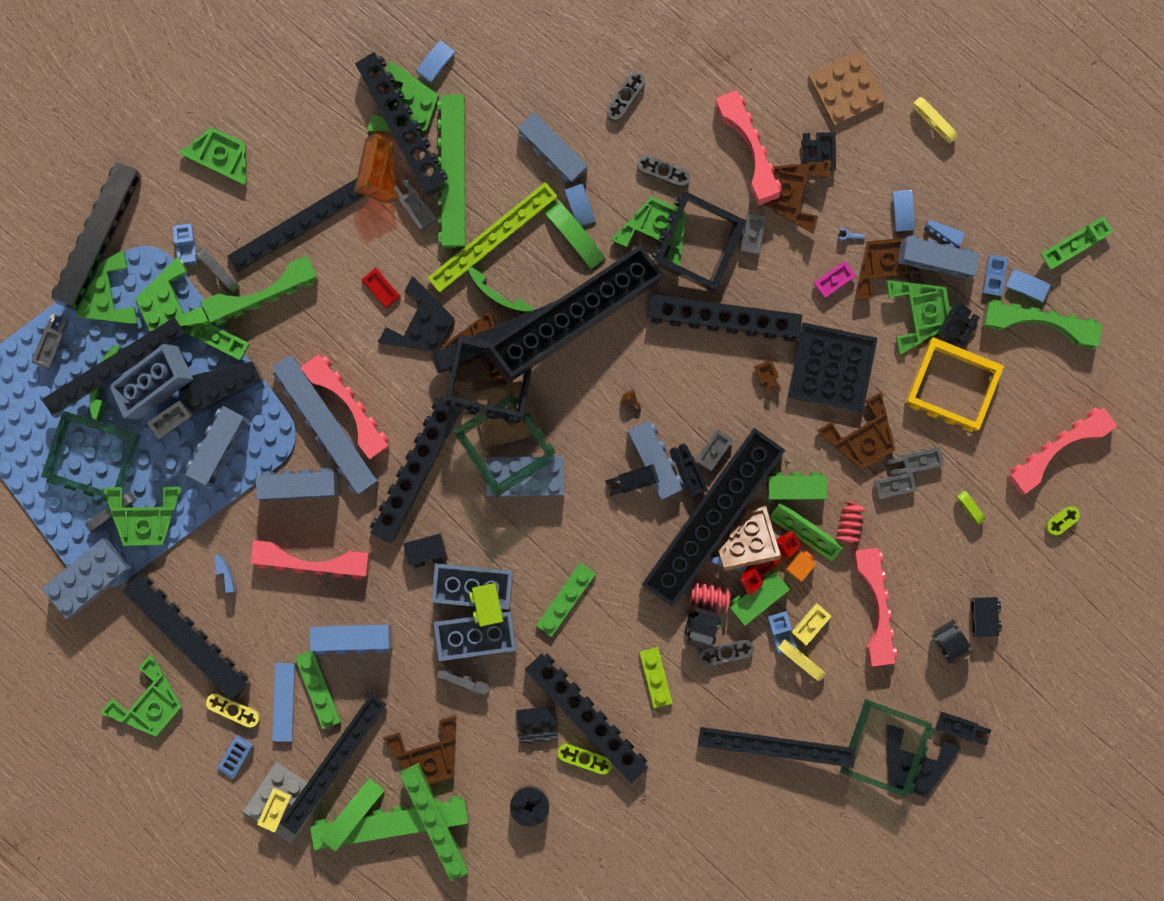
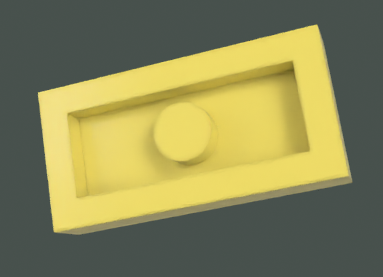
M815 603L791 633L803 644L808 645L831 618V615Z
M273 788L257 825L275 833L292 795Z

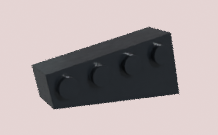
M251 361L192 375L193 380L179 390L191 414L197 416L263 382L264 379L256 363Z

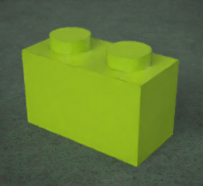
M496 583L472 588L473 592L469 593L471 603L476 605L477 611L473 612L475 623L485 626L503 622Z

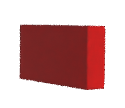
M376 267L361 279L386 309L401 297Z

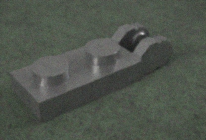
M404 178L402 182L409 191L403 196L401 190L396 185L392 188L400 198L401 204L420 231H422L437 220L417 191Z
M56 314L51 315L47 327L44 328L31 363L50 370L69 324V319L64 318L58 331L53 330L58 320Z
M940 447L905 454L902 457L887 460L888 464H896L901 461L904 464V469L890 471L891 476L944 466Z
M444 668L443 671H438L437 678L473 692L481 693V695L488 693L490 689L488 684H484L482 681L473 683V678L462 675L461 678L455 676V671Z

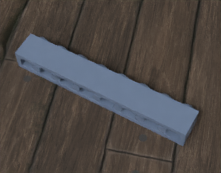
M289 355L272 368L275 372L272 374L278 383H283L285 386L283 391L287 397L294 399L296 402L294 404L295 409L299 414H304L306 417L304 422L308 428L315 430L317 433L315 438L321 446L325 445L328 449L326 452L327 456L332 462L336 461L339 466L336 468L342 477L346 476L349 480L347 485L353 494L357 492V494L361 495L377 484L379 481L318 391L302 371L294 356Z

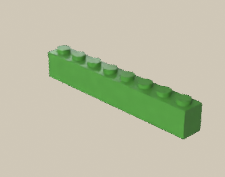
M441 95V101H438V112H441V119H438V131H441V138H438V150H441V157H438L440 161L438 166L444 169L449 179L446 181L449 186L442 190V194H438V206H442V213H438V224L442 225V232H438V242L442 244L443 249H463L466 247L464 95Z
M454 796L445 802H442L441 799L435 800L448 827L469 823L466 798L461 799V796ZM411 804V808L403 809V806L392 807V811L384 812V809L372 811L373 814L364 815L341 846L426 831L414 804ZM326 819L316 820L315 824L310 827L314 850L329 848L320 839L334 821L327 822Z

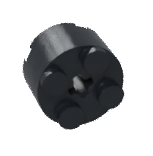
M693 606L692 610H694V613H689L684 630L687 640L683 639L684 644L706 650L709 647L714 648L716 643L714 635L716 629H719L721 625V618L718 617L717 612Z
M953 619L934 630V634L931 635L936 645L943 647L944 651L941 653L949 664L952 662L956 664L974 653L973 649H968L971 645L960 628L956 625L953 626L956 624Z
M525 785L517 789L510 802L511 815L522 826L532 827L540 824L547 817L549 811V798L546 792L534 785ZM527 801H530L531 804H535L532 810H529V808H525V806L527 805Z

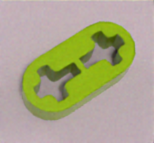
M966 491L956 496L960 505L976 525H980L986 520L984 514Z
M1072 506L1065 507L1050 518L1045 525L1047 533L1050 535H1060L1075 524L1080 517L1078 509ZM1067 511L1074 512V514L1072 515V517L1074 518L1073 520L1071 518L1064 520V518L1068 515ZM1052 522L1054 524L1061 522V524L1057 527L1058 531L1051 530V528L1053 527V525L1051 524Z

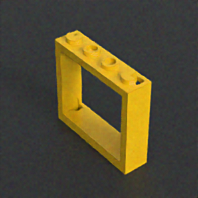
M932 337L929 339L904 403L909 404L908 407L915 411L920 409L926 411V415L937 418L939 416L944 418V422L947 424H959L965 431H977L981 427L1004 365ZM934 350L993 373L975 422L915 398Z

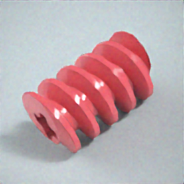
M843 501L848 506L841 508L846 514L840 515V518L844 521L838 522V525L842 529L836 530L841 536L834 539L848 543L857 542L859 539L855 537V534H861V531L856 528L863 526L858 519L865 518L860 512H864L867 509L861 505Z
M695 582L691 589L689 606L692 601L695 602V607H698L699 603L702 602L704 609L707 604H710V610H713L714 606L717 605L719 612L722 607H725V612L727 613L731 594L728 588H725L722 593V589L719 586L716 591H714L713 585H710L707 590L706 584H702L701 588H699V583Z

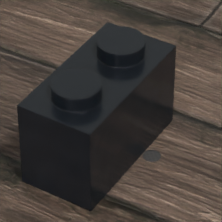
M441 533L403 543L409 566L414 565V568L426 566L425 562L431 560L433 563L444 561V557L448 556Z
M998 597L971 598L972 636H999V632H1002V622L999 620L1001 602L998 601Z

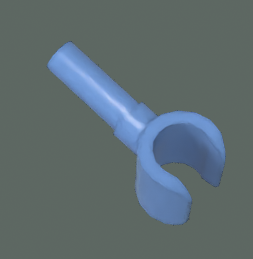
M845 228L839 229V232L847 234L846 237H838L840 241H846L848 238L865 239V235L849 233Z

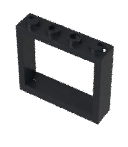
M685 191L683 194L678 195L677 200H675L674 205L676 208L674 212H670L666 221L669 224L666 230H662L659 236L661 242L658 247L654 248L651 257H653V262L657 266L714 292L719 287L747 221ZM687 201L734 224L710 280L663 258Z
M459 335L444 405L452 410H466L472 415L483 414L490 419L500 418L504 419L507 423H520L524 414L532 368L522 376L516 412L452 397L461 351L465 350L486 355L487 347L493 343Z

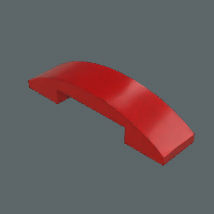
M793 531L776 539L781 559L750 565L746 568L740 581L748 595L752 596L764 584L762 579L768 571L770 572L784 557L790 558L801 547Z

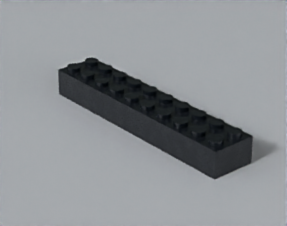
M640 245L490 344L485 354L506 383L509 384L658 284L664 275Z
M753 428L641 585L668 605L674 607L786 450L756 428Z

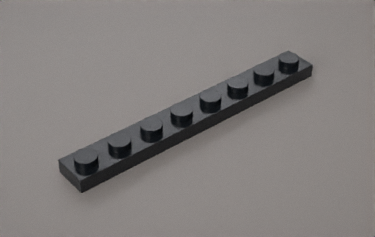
M357 177L227 256L235 270L239 273L368 194Z
M173 317L42 398V401L50 414L55 416L134 367L161 345H169L186 333L177 319Z
M373 694L369 695L279 822L282 826L294 834L297 833L387 706L386 703Z
M700 727L698 741L699 747L854 768L856 748L705 727Z

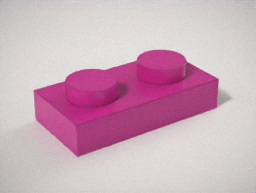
M844 261L813 284L825 299L855 278L856 275L846 261Z

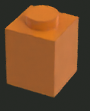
M801 551L785 570L799 582H802L816 565L813 561L815 558L807 551L805 553Z

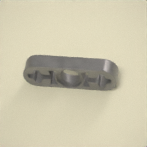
M631 73L608 106L607 116L611 121L617 122L623 118L644 87L645 77L642 73ZM637 77H639L641 84L637 83L634 86V89L632 90V78L636 79ZM623 92L631 94L629 101L621 99L620 96ZM618 101L623 105L619 108L620 115L612 116L611 109L615 110L618 107V103H616Z
M643 155L638 160L637 168L645 175L680 188L687 186L689 183L690 175L685 169L648 155ZM646 160H648L649 165L653 167L654 164L657 163L658 165L655 168V173L652 172L653 168L647 167L646 169H644L641 162L644 163ZM662 166L667 167L669 174L661 176L658 173V169ZM672 170H675L674 175L676 176L684 174V178L686 179V181L683 180L680 183L678 182V178L674 176L672 180L669 179L672 175Z
M200 247L195 252L232 292L240 287L203 247Z
M131 492L122 496V507H130L137 501ZM109 506L85 524L90 533L95 532L113 519Z
M741 640L714 646V648L710 647L708 650L703 649L700 651L699 661L705 666H712L747 658L753 654L754 646L748 640ZM744 643L746 646H750L747 654L740 651L737 652L739 656L735 657L733 645H736V649L742 648ZM725 647L730 648L732 651L731 657L727 659L721 656V650ZM718 649L719 661H716V657L711 658L709 663L702 659L705 656V652L712 655L715 654L714 650Z

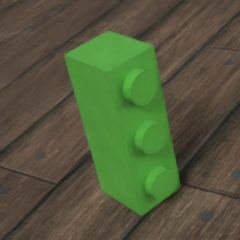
M802 472L791 473V476H783V473H772V476L767 477V500L827 499V476H822V472H811L810 476H802Z
M768 571L762 579L764 584L752 596L746 593L742 597L738 595L730 601L732 605L729 608L742 625L748 624L790 590L776 571L772 573Z

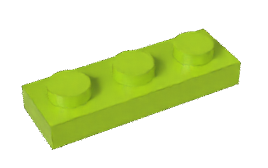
M659 648L640 651L653 707L658 708L673 704Z

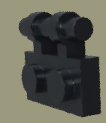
M816 132V140H810V133H803V141H801L803 157L801 158V164L831 160L832 166L830 171H836V133ZM811 147H816V157H811Z
M955 301L937 334L951 344L957 340L955 346L962 349L968 343V337L972 330L976 329L980 317L973 314L969 319L972 311L962 302ZM965 325L966 327H965V329L963 330V332H962V334H961L960 331L962 330L963 326Z
M555 705L516 710L518 730L526 729V735H519L520 743L527 742L532 744L534 743L533 741L545 740V742H549L551 739H558V731L550 732L549 726L557 725ZM543 727L544 732L533 734L532 728Z

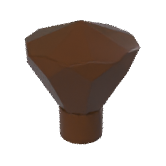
M633 389L625 392L620 400L622 404L632 406L635 410L641 407Z

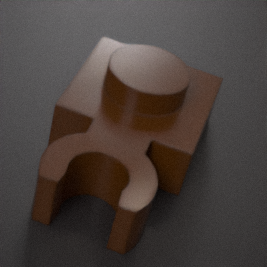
M772 359L754 366L760 385L764 383L767 385L766 393L768 396L772 395L770 391L772 386L776 387L778 392L781 391L780 385L774 380L779 378Z

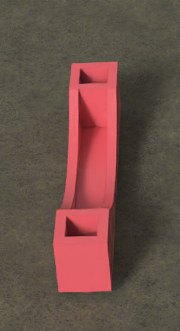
M736 90L716 98L715 106L722 122L735 129L744 138L751 150L755 169L751 191L757 205L759 206L779 198L780 191L782 190L781 184L773 176L775 173L771 162H767L766 149L758 141L760 136L757 129L752 127L751 123H753L751 114L749 112L746 113L744 108L746 104L743 96H739Z
M318 354L301 367L302 371L312 384L333 391L345 401L352 411L357 424L358 445L366 456L373 460L390 447L387 444L390 440L383 432L379 433L375 427L378 424L372 417L368 418L365 415V407L360 401L356 403L353 399V396H355L349 386L345 388L341 383L343 381L341 375L337 371L333 372L330 366L332 364L326 356L322 358Z
M1095 407L1089 411L1086 419L1083 421L1079 419L1071 425L1073 427L1068 432L1066 430L1062 431L1056 436V441L1053 443L1047 442L1041 447V452L1037 455L1035 452L1026 458V463L1022 466L1017 464L1010 470L1012 473L1007 477L1021 495L1026 494L1041 483L1048 462L1062 447L1079 439L1101 438L1117 427V424L1104 407L1100 409Z
M253 540L250 563L256 564L255 568L267 569V565L275 566L274 570L286 571L287 567L294 568V572L297 573L313 570L315 575H324L325 572H331L333 577L343 578L344 574H349L351 579L362 580L363 576H368L370 553L349 551L330 561L308 562L289 555L276 543Z
M878 548L853 551L855 570L869 585L876 604V625L872 638L866 646L869 666L894 664L895 659H897V650L892 645L894 630L890 628L889 624L892 616L891 610L887 609L886 601H889L888 591L884 590L883 582H886L885 571L881 569L883 554L881 551L879 552Z

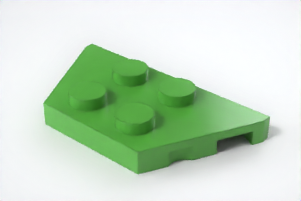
M211 127L201 137L193 140L192 144L179 151L180 155L246 186V143Z

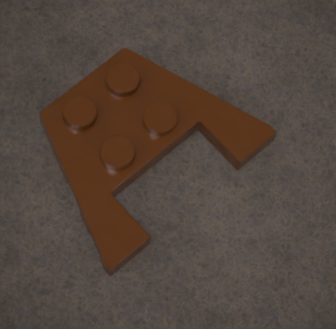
M825 160V162L817 163L808 162V164L773 166L775 171L773 176L775 180H779L782 190L780 191L779 198L763 205L814 234L818 216L799 211L808 176L828 179L832 161Z
M905 238L866 242L855 301L873 298L871 279L909 276V283L925 284L922 278L923 275L917 267L897 263L900 244Z
M490 311L442 345L441 348L444 349L456 344L459 335L472 337L495 327ZM484 355L458 366L455 383H506V381L497 369L489 371Z
M881 392L865 401L875 419L844 438L841 437L832 421L816 430L819 435L861 470L895 451Z
M456 715L439 720L444 740L406 751L401 732L383 737L384 742L389 746L404 770L417 763L420 764L429 785L455 777Z

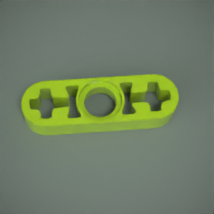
M568 743L562 744L558 748V757L564 762L599 774H607L611 770V761L606 756ZM568 747L570 748L569 752L574 754L575 750H578L576 762L572 761L573 756L568 755L564 758L561 750H565ZM586 753L590 756L588 764L580 763L579 756ZM593 756L597 757V762L606 760L608 768L600 770V766L594 764V768L590 767L593 763Z

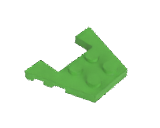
M390 61L387 72L393 74L397 83L403 84L401 89L405 96L403 101L405 105L409 104L414 113L411 115L413 120H417L422 128L420 132H427L439 98L438 94ZM372 114L367 131L369 133H391L385 119ZM403 120L400 123V127H404L407 124V120Z
M651 196L622 229L613 236L611 242L627 248L635 231L661 242L659 236L663 229L666 230L669 224L666 222L670 212H674L676 207ZM683 211L668 246L671 248L666 257V260L679 266L681 265L686 218L685 211Z
M120 251L100 263L79 310L76 311L78 318L138 325L136 308L129 307L115 310L109 272L128 269L124 251Z
M177 257L135 298L150 332L173 317L177 319L181 327H193L198 324L205 325L210 323L202 306L186 314L183 312L171 285V282L188 274L180 257Z
M891 280L885 281L888 298L908 294L915 333L896 337L898 354L905 353L910 348L937 334L950 311L946 287Z
M103 487L123 546L163 545L181 487H162V507H122V487Z
M149 655L139 667L143 673L153 680L148 689L129 711L123 708L117 701L111 699L100 713L153 736H158L183 705L154 656Z

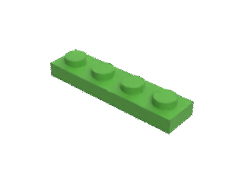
M781 502L769 516L771 521L788 532L793 531L799 540L830 561H833L843 549V544Z
M580 563L536 626L552 637L596 573Z
M309 651L296 656L295 659L322 729L340 723L341 719L315 651Z

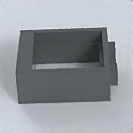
M179 400L147 424L156 437L160 439L194 415L191 414L184 400Z

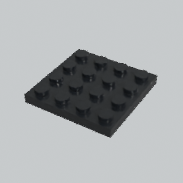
M803 322L787 398L863 413L878 338Z

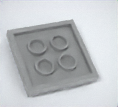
M276 762L243 812L259 821L273 788L292 795L285 810V815L308 782ZM317 805L296 834L279 824L275 833L292 844Z

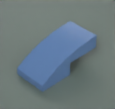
M440 40L420 64L416 73L432 83L442 72L443 67L454 56L455 51Z
M583 183L566 189L565 194L573 217L582 227L596 222Z
M912 190L892 191L895 231L915 230Z
M192 223L173 226L177 257L182 259L184 266L198 264V258L195 254L197 250Z
M988 255L982 293L1002 296L1009 258Z
M1014 269L1006 285L1007 289L1024 294L1025 297L1044 303L1051 287L1050 284Z
M214 555L216 574H224L226 593L237 592L235 579L229 564L222 555Z
M787 611L768 616L778 655L784 654L778 648L784 639L797 648L791 633L792 628Z

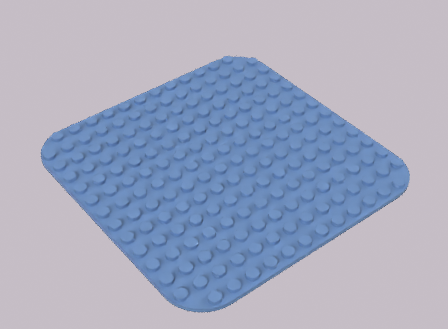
M138 246L126 250L128 269L109 272L115 310L135 307L138 325L78 318L75 310L54 303L0 343V477L67 567L102 538L108 539L132 569L109 588L119 586L129 580L256 484V476H261V472H272L283 464L290 456L296 441V428L292 416L265 380L197 416L194 415L160 439L156 437L147 423L179 400H184L180 390L141 419H125L109 385L126 372L104 385L100 401L106 402V407L101 421L92 418L90 394L55 416L50 414L42 398L99 364L106 353L115 345L125 348L150 332L135 298L174 261L163 250L151 246ZM186 275L171 282L184 313L200 306L203 307L201 303L204 300ZM56 314L58 320L53 330L58 331L64 318L69 319V324L50 370L31 363L44 328L47 327L51 315ZM223 324L216 326L229 333ZM187 333L169 344L179 347L191 375L251 362L246 355L240 361ZM224 406L250 421L214 487H209L185 475L187 472L185 469L188 462L195 458L197 454L195 450L200 442L203 443L206 438L204 436L206 429L213 425L216 411ZM103 487H122V496L131 492L137 501L130 507H162V487H181L163 545L123 546L113 519L95 532L90 533L85 524L109 506Z

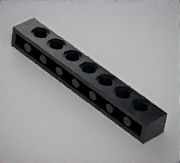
M373 52L356 62L355 65L424 193L431 197L448 187L449 184L446 181L449 179L444 169L440 170L438 166L440 161L435 153H431L429 149L431 144L427 137H423L420 133L422 128L417 120H413L411 115L414 113L409 104L405 105L403 92L394 85L396 80L391 72H387L385 68L387 63L383 56H378ZM377 72H381L380 77L374 79V75ZM390 88L388 94L383 95V90ZM398 104V108L395 111H391L392 106ZM403 120H407V124L404 127H400V123ZM416 136L415 142L409 144L410 137ZM424 152V158L418 160L417 157L419 153ZM433 168V174L426 176L427 170Z
M650 294L647 319L655 324H662V321L670 322L669 325L680 327L681 324L689 325L688 328L700 329L701 326L708 327V331L718 332L719 329H723L729 334L745 332L746 336L756 337L757 334H761L767 339L783 337L784 341L794 342L795 339L800 337L803 314ZM666 306L670 307L673 311L669 316L664 315L662 309ZM688 309L692 315L689 318H684L681 315V311ZM708 312L710 319L707 321L702 320L700 313ZM726 314L729 317V322H720L719 316ZM738 318H747L748 324L746 326L740 325ZM757 320H765L767 327H758ZM783 322L786 329L779 331L776 328V323Z
M443 396L440 399H435L432 405L434 410L431 416L427 415L423 422V426H425L423 432L417 434L414 443H416L414 449H410L405 457V460H407L406 465L400 467L396 475L398 477L396 484L392 483L387 492L389 494L387 501H383L378 511L381 513L378 519L374 518L370 525L372 529L371 534L393 544L462 410L449 409L448 406L444 405L445 397ZM439 413L447 415L445 422H437L436 417ZM436 430L438 432L435 440L428 439L429 431ZM427 447L429 454L426 457H421L419 455L420 448ZM413 464H419V473L412 474L410 467ZM404 481H410L411 489L409 491L402 490L401 485ZM395 498H401L402 506L398 509H395L392 504ZM387 515H391L394 519L390 526L384 524V518Z
M541 653L525 670L625 778L632 783L648 768L646 764L648 760L641 753L637 755L633 751L635 746L627 738L623 740L619 736L621 731L614 724L610 726L606 722L608 717L601 710L597 712L592 707L594 702L588 696L584 698L579 693L581 688L575 682L570 683L566 679L568 677L567 673L561 667L557 669L553 665L554 659L548 653L546 655ZM550 668L553 671L554 675L551 679L543 677L542 672L544 669ZM558 683L566 684L567 690L564 693L556 691L555 687ZM572 697L579 698V706L571 707L569 699ZM585 711L593 713L591 721L583 720L582 714ZM599 725H603L607 729L606 733L602 736L597 735L595 732L596 727ZM611 740H618L620 746L618 749L612 750L609 748V742ZM625 754L633 756V761L630 764L623 763L622 757Z

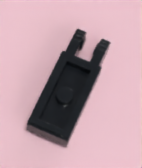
M682 443L678 448H671V459L676 464L690 499L707 492L706 484L687 445Z
M654 464L605 480L606 485L620 481L622 487L611 490L609 492L610 496L659 483Z
M942 711L939 713L935 730L987 745L988 741L975 737L976 730L991 734V729Z

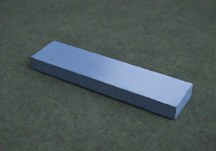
M275 663L272 741H293L295 663Z

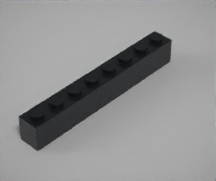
M118 162L110 169L109 178L101 188L98 201L94 202L93 211L85 221V228L76 240V247L69 254L68 263L60 273V280L52 290L51 298L57 304L75 311L79 310L142 177L137 169Z
M138 575L122 592L231 701L235 700L250 684L248 681L249 676L242 670L238 671L234 667L236 665L235 662L228 656L225 658L220 653L222 649L216 643L211 644L207 640L208 635L202 629L198 630L194 626L195 622L189 616L185 617L180 612L181 608L175 602L171 603L167 599L168 595L162 589H157L153 585L154 581L148 575Z

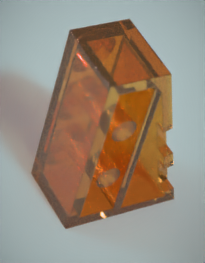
M376 133L365 139L354 190L356 193L386 204L398 199V194L395 192L396 175L393 172V164L395 163L391 139Z

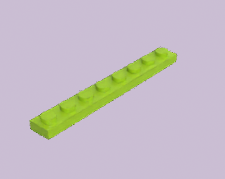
M544 182L431 274L428 280L441 293L466 273L470 266L476 265L557 199V195Z

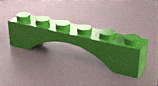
M304 256L289 263L279 280L259 293L241 297L216 294L202 300L201 303L210 323L219 326L226 323V319L234 316V318L244 315L246 310L259 309L267 301L270 303L275 302L283 294L291 295L298 291L297 288L312 286L318 278L308 256Z
M992 300V302L985 305L981 327L1002 330L1017 323H1041L1062 332L1075 346L1095 349L1099 347L1103 324L1097 323V320L1085 319L1083 321L1078 320V316L1074 315L1063 317L1059 316L1060 313L1054 311L1043 313L1038 308L1030 307L1028 310L1023 309L1022 305L1019 304L1008 306L1003 305L1002 301Z
M417 763L401 771L402 781L450 881L467 874L469 866L438 808L420 764Z

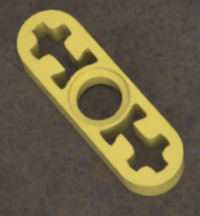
M919 97L912 104L916 112L946 142L951 143L958 137L957 132L925 99Z
M784 639L778 646L785 655L820 682L826 675L819 666Z
M212 694L206 700L208 709L241 725L254 727L260 722V714L256 710L235 700L231 701L222 694ZM218 697L219 703L225 704V701H227L224 712L221 711L223 707L220 705L213 707L214 703L211 700ZM230 705L238 707L239 711L236 716L229 714L228 708ZM243 709H245L246 711L243 714L251 715L253 713V718L256 720L248 723V718L244 716L241 717V720L238 718L242 715Z

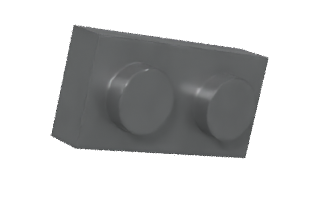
M746 214L745 220L747 222L743 231L740 252L759 255L765 216Z
M717 429L695 461L709 471H712L733 439Z
M913 473L874 481L878 499L917 491Z

